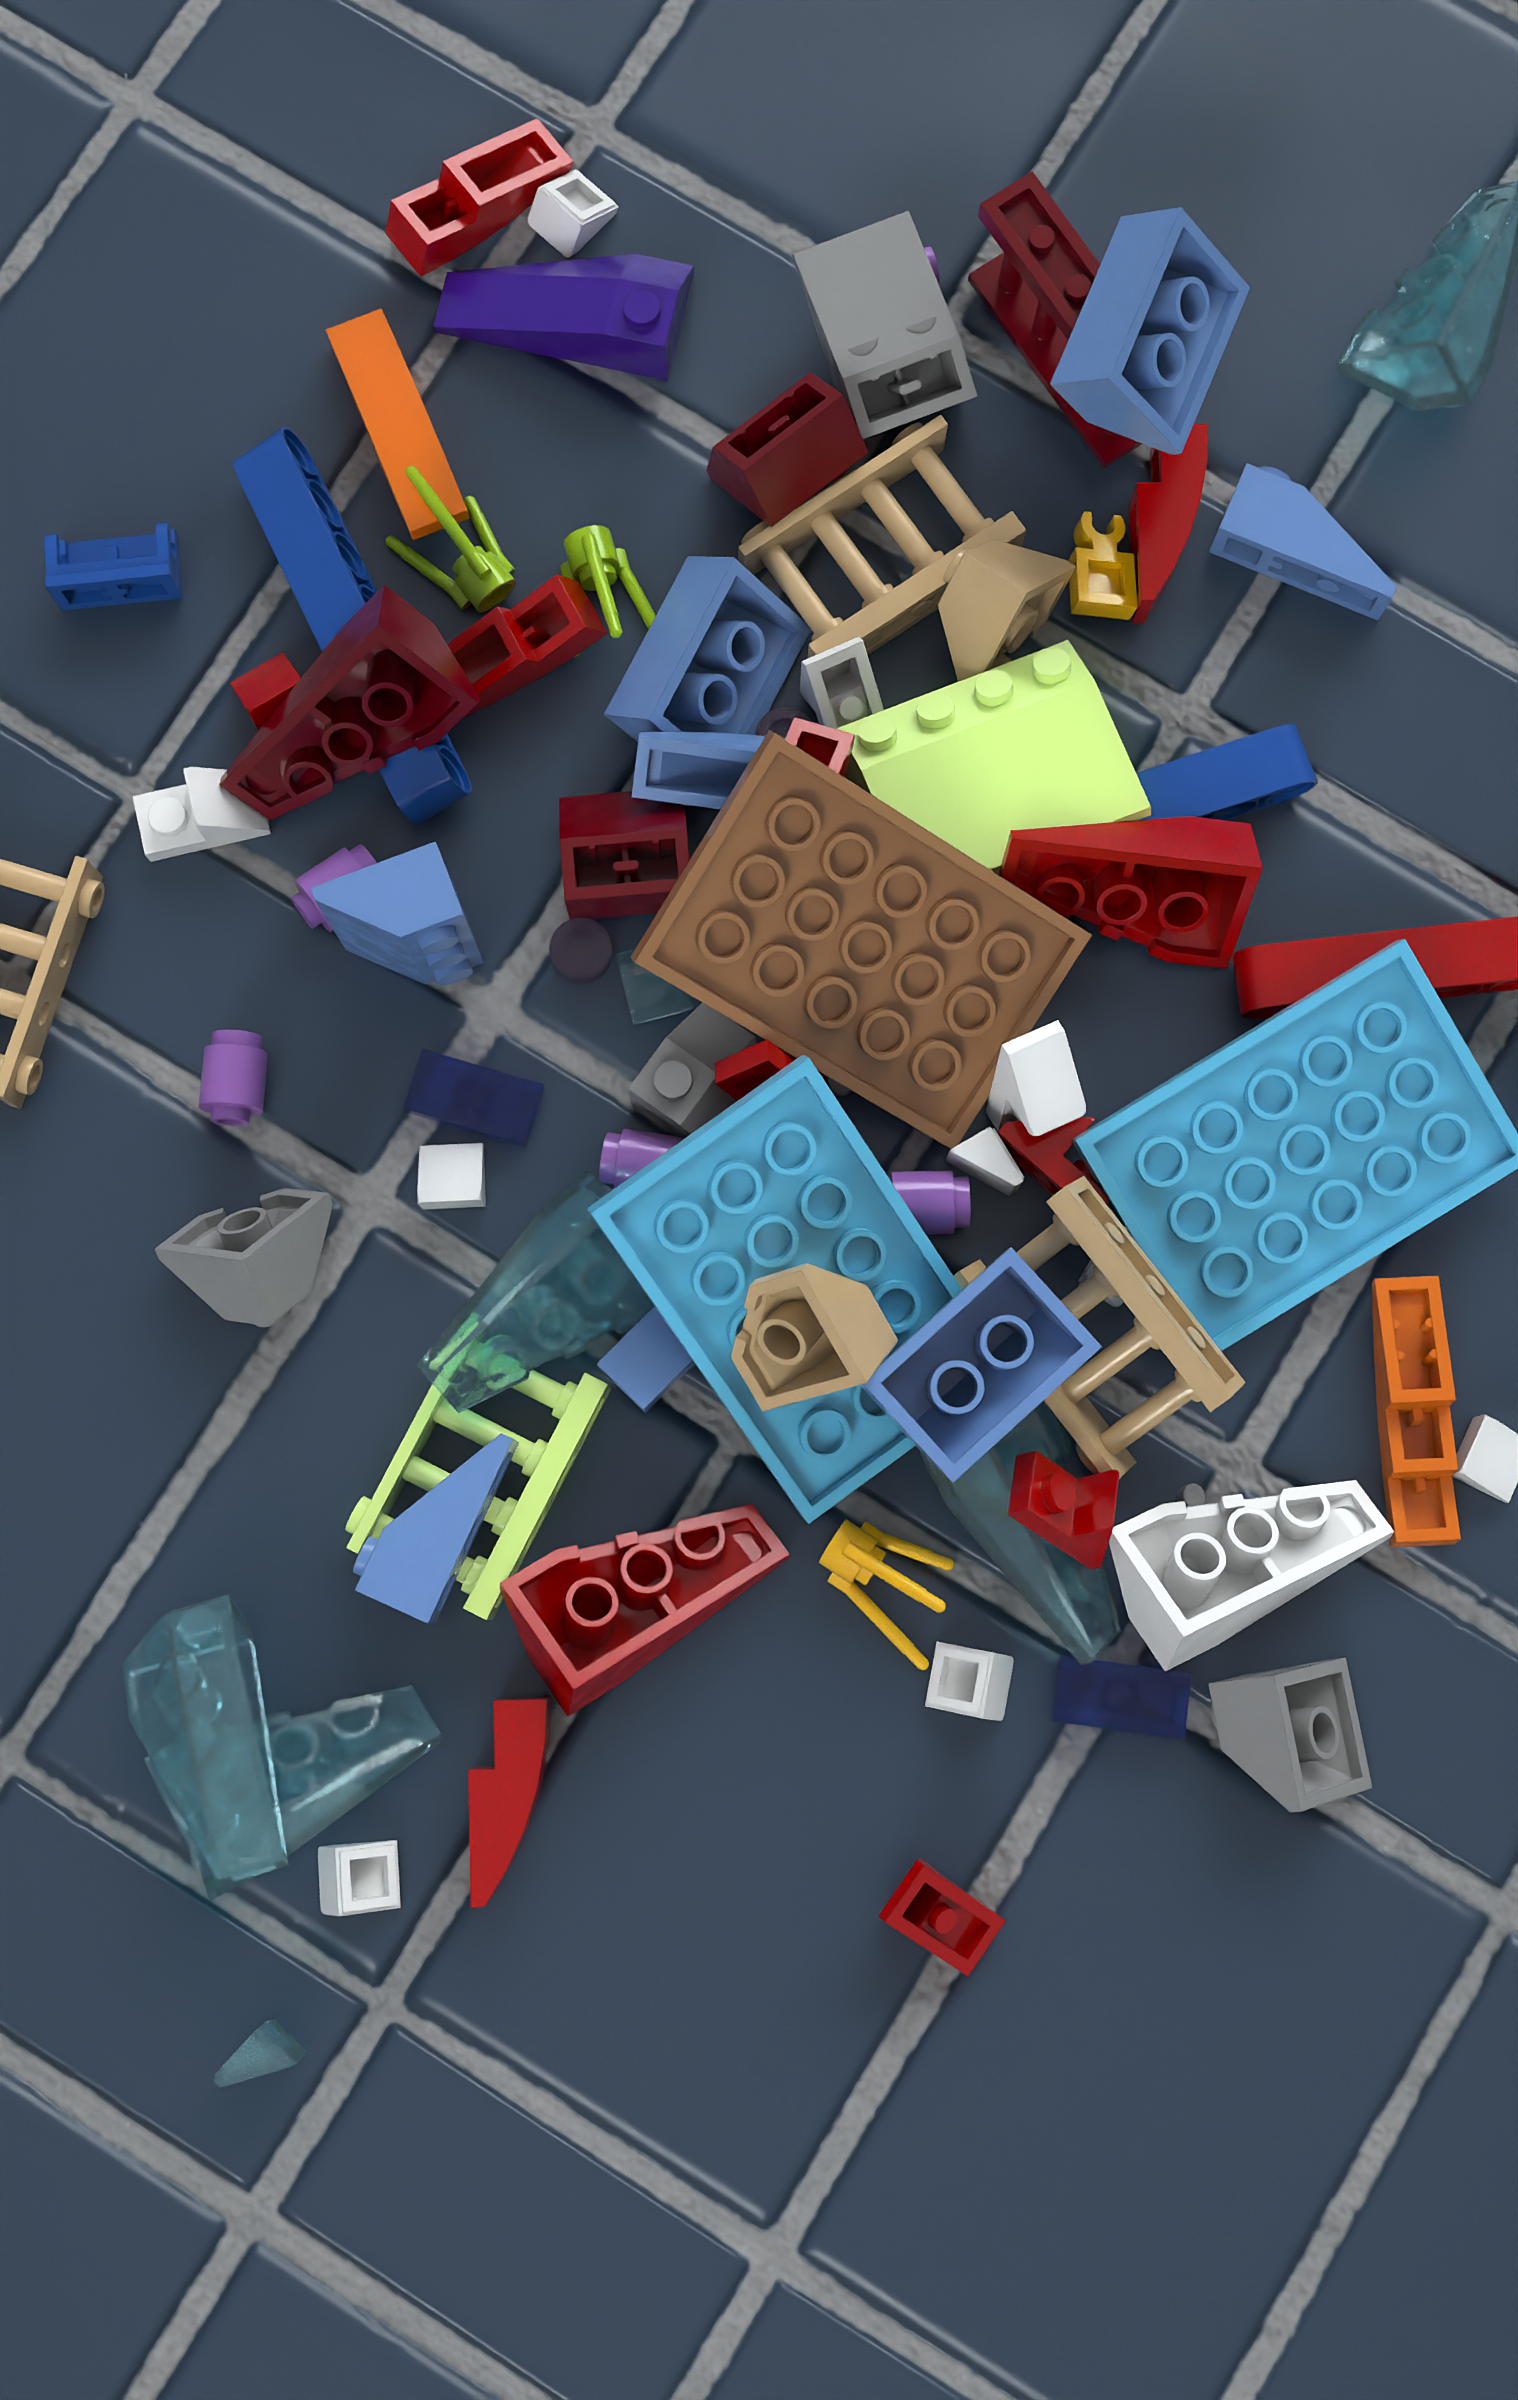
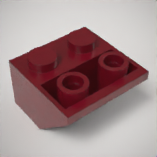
M809 372L714 445L706 471L712 481L773 527L828 483L845 474L850 466L868 453V450L843 394Z
M632 791L559 797V841L564 901L569 920L658 913L690 860L685 805L633 798Z

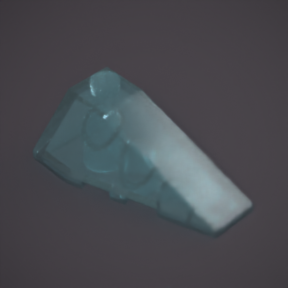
M1518 181L1478 189L1471 195L1432 239L1436 251L1416 270L1406 268L1394 282L1399 291L1382 311L1379 308H1371L1358 322L1336 363L1342 374L1417 411L1441 407L1454 408L1472 403L1494 360L1518 261Z
M585 1171L537 1214L418 1363L417 1367L458 1413L527 1380L531 1370L561 1355L565 1359H569L585 1351V1343L613 1329L620 1334L634 1327L654 1307L651 1300L587 1211L588 1207L612 1191L611 1188L589 1172Z
M1043 1400L954 1483L919 1450L926 1469L934 1480L946 1506L1081 1665L1092 1663L1121 1632L1103 1562L1100 1568L1090 1570L1008 1515L1015 1457L1017 1455L1036 1450L1067 1471L1063 1456L1073 1454L1066 1428L1047 1403Z
M229 1594L164 1613L122 1663L129 1720L215 1877L222 1886L288 1866L252 1630Z
M412 1685L334 1701L329 1710L291 1717L290 1711L267 1715V1723L230 1730L228 1723L204 1728L144 1759L148 1772L180 1842L210 1900L276 1866L443 1741L440 1730Z

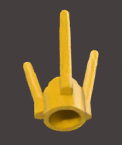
M846 1519L819 1560V1564L832 1571L827 1582L844 1592L919 1670H926L929 1667V1661L854 1581L856 1579L866 1586L875 1574L914 1600L921 1602L937 1613H941L946 1608L945 1602L928 1592L924 1587L883 1563L882 1561L887 1553L877 1546L947 1571L954 1568V1561L951 1558L932 1552V1550L886 1534L867 1521L860 1528Z

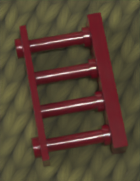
M1032 171L980 203L978 218L1000 246L1003 253L969 273L968 282L1103 468H1106L1142 445V443L1086 422L1050 385L1101 264Z

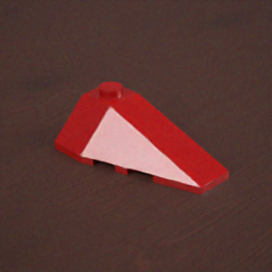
M1185 816L1011 830L999 876L1063 917L1073 915L1098 926L1099 934L1117 941L1123 936L1147 947L1149 955L1165 962L1227 969L1263 867L1250 823Z
M748 1504L680 1520L675 1527L637 1535V1532L633 1531L616 1535L614 1541L578 1549V1545L556 1549L502 1581L499 1588L532 1666L568 1717L624 1682L788 1560L790 1554L755 1506Z

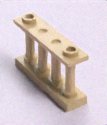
M939 415L924 426L921 422L908 426L894 439L892 447L793 510L773 527L765 521L759 523L743 537L741 545L738 546V561L753 575L766 567L814 633L811 637L812 642L808 645V658L857 637L863 640L867 655H869L939 609L938 603L948 586V583L943 580L944 573L960 550L964 548L969 550L990 539L1019 547L1023 546L1026 529L1014 512H1009L996 522L992 518L984 519L938 457V454L944 451L948 423L942 415ZM915 469L918 470L965 534L962 539L963 543L945 555L942 551H933L888 489L889 486ZM865 502L869 504L915 567L912 571L913 576L895 588L891 584L884 585L837 521ZM816 534L864 599L862 603L863 609L845 621L841 617H832L787 555L789 551Z
M75 856L68 878L0 859V885L59 902L47 937L0 923L1 950L38 960L26 996L0 988V1014L17 1019L5 1055L0 1054V1100L18 1109L22 1108L26 1094L32 1095L39 1085L43 1071V1062L39 1057L88 918H95L103 903L105 893L104 884L101 882L103 876L86 858Z
M1085 1176L1063 1187L1046 1201L1055 1213L1053 1215L1054 1223L1016 1253L1035 1271L1068 1244L1080 1245L1095 1264L1093 1267L1094 1275L1060 1301L1078 1320L1111 1295L1116 1298L1120 1296L1135 1315L1133 1320L1134 1327L1081 1366L1044 1399L1077 1442L1076 1450L1084 1465L1094 1474L1113 1469L1118 1470L1120 1479L1137 1463L1126 1447L1190 1400L1195 1402L1202 1401L1211 1413L1230 1399L1246 1382ZM979 1259L953 1276L963 1289L986 1266ZM1150 1347L1155 1350L1161 1349L1176 1368L1174 1372L1175 1379L1109 1427L1086 1395Z

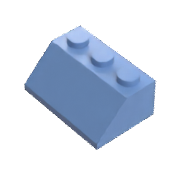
M1182 207L1121 216L1050 385L1086 422L1170 455L1182 454L1250 287Z
M687 556L604 715L637 742L640 732H713L757 735L811 629L736 558Z
M436 841L310 888L314 900L345 950L425 985L437 981V984L440 986L450 985L469 977L473 973L472 967L484 963Z
M1010 1247L880 1364L869 1381L860 1386L902 1433L954 1483L1102 1346L1015 1250Z

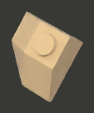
M990 539L969 550L965 548L960 550L944 573L943 580L948 583V586L938 603L958 682L1011 662V659L1004 655L1005 652L1013 653L1029 634L1034 637L1049 618L1076 566L1065 559Z
M806 1263L755 1279L751 1283L744 1304L747 1312L742 1330L735 1338L731 1359L761 1410L766 1411L867 1383L898 1342V1339L867 1285Z

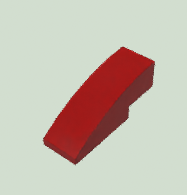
M536 118L444 160L440 178L391 200L385 234L419 276L422 277L453 261L513 221L533 204L538 187L569 173L572 170L574 161L541 121Z
M1208 424L1193 425L1182 454L1170 455L1151 447V482L1136 483L1128 506L1129 553L1134 554L1138 606L1132 615V623H1145L1163 595L1189 538L1202 496L1208 455Z
M556 574L510 610L497 606L447 644L479 695V703L465 717L498 702L543 677L608 634L579 581Z
M552 1697L503 1698L493 1701L495 1765L474 1766L468 1770L471 1908L485 1907L491 1900L510 1869L530 1826L543 1783L550 1742Z

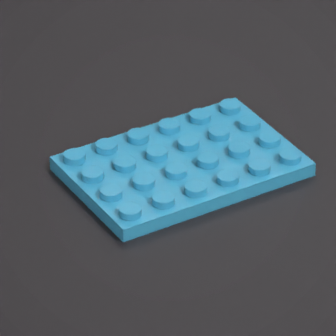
M1406 939L1396 940L1071 1139L1097 1185L1109 1198L1108 1203L1123 1226L1128 1228L1131 1237L1221 1351L1518 1169V1133Z
M801 1055L587 1208V1211L800 1515L810 1524L915 1445L860 1385L762 1411L731 1359L735 1338L742 1330L747 1312L744 1304L749 1286L755 1279L806 1263L867 1285L898 1339V1342L886 1358L956 1296L962 1288L811 1059Z

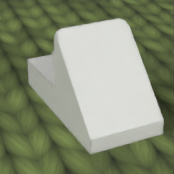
M860 637L801 662L800 692L802 697L815 711L820 725L837 729L884 710L866 648Z
M184 768L186 784L132 796L144 853L150 862L272 834L267 818L219 785L222 775L227 771L224 769Z
M1058 1020L1002 1044L985 1110L997 1131L1006 1122L1021 1121L1029 1134L1040 1136L1076 1120L1086 1113V1103L1066 1033Z

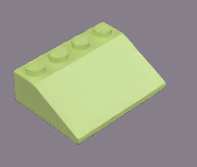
M1068 640L837 728V730L855 734L845 778L997 875H999L1011 830L1135 821L1151 815L1149 801L1098 686Z

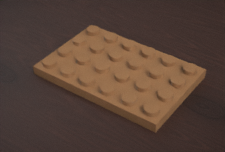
M769 730L631 955V959L638 965L765 1040L768 1039L775 1046L796 1058L801 1055L809 1057L819 1072L952 1149L959 1144L989 1097L1002 1044L1025 1035L1032 1030L1092 934Z

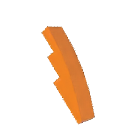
M382 308L325 329L333 352L349 386L356 408L372 442L379 464L412 540L419 539L444 528L406 475V469L409 466H415L457 523L470 519L467 507Z
M1439 1276L1377 1278L1372 1282L1373 1350L1377 1420L1388 1524L1394 1530L1391 1538H1389L1390 1548L1455 1545L1461 1540L1452 1475L1459 1470L1450 1406L1456 1400Z

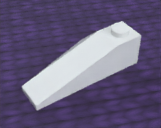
M1352 1480L1283 1489L1280 1495L1243 1499L1242 1494L1222 1496L1218 1503L1186 1507L1185 1501L1163 1503L1113 1527L1109 1545L1128 1617L1164 1671H1167L1224 1642L1391 1538L1394 1530L1358 1482Z

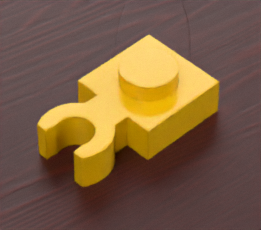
M1084 511L1075 526L1073 535L1077 547H1075L1068 559L1070 563L1076 566L1069 579L1071 614L1130 620L1137 609L1134 554L1117 552V546L1122 540L1126 529L1121 515L1113 516L1106 528V535L1098 533L1093 528L1091 512Z

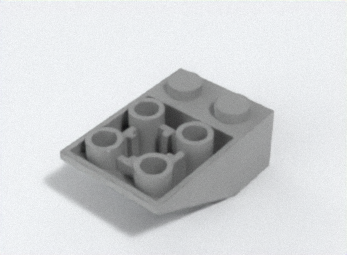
M909 211L792 254L834 387L843 394L863 439L977 397L960 336Z

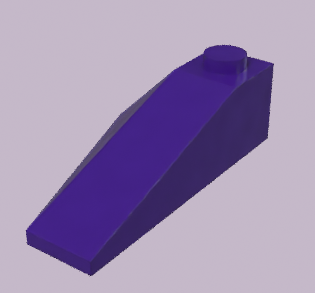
M627 254L447 272L433 329L434 333L668 381L694 273V266L639 254Z

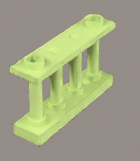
M469 1314L463 1326L454 1323L446 1333L437 1353V1357L444 1360V1363L372 1499L363 1496L355 1506L345 1528V1531L353 1534L346 1548L359 1554L369 1536L379 1539L383 1528L394 1520V1518L388 1515L406 1481L429 1492L450 1475V1473L419 1458L436 1423L484 1447L501 1433L519 1442L511 1461L523 1466L521 1473L530 1477L518 1501L511 1497L503 1501L494 1496L484 1521L492 1524L491 1532L500 1537L488 1559L478 1555L473 1560L467 1556L456 1578V1581L462 1583L461 1591L469 1594L463 1609L485 1620H493L504 1599L499 1588L500 1583L518 1572L611 1388L607 1383L587 1373H584L578 1385L568 1381L564 1386L480 1343L479 1341L487 1325L481 1319ZM468 1365L553 1409L551 1415L560 1419L549 1442L539 1438L536 1443H533L449 1400L466 1366Z

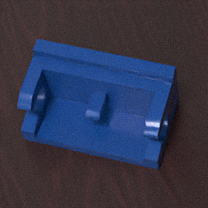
M169 522L157 523L155 534L69 543L66 540H59L58 534L45 535L44 537L45 587L62 611L183 598L179 538L175 528L170 529Z

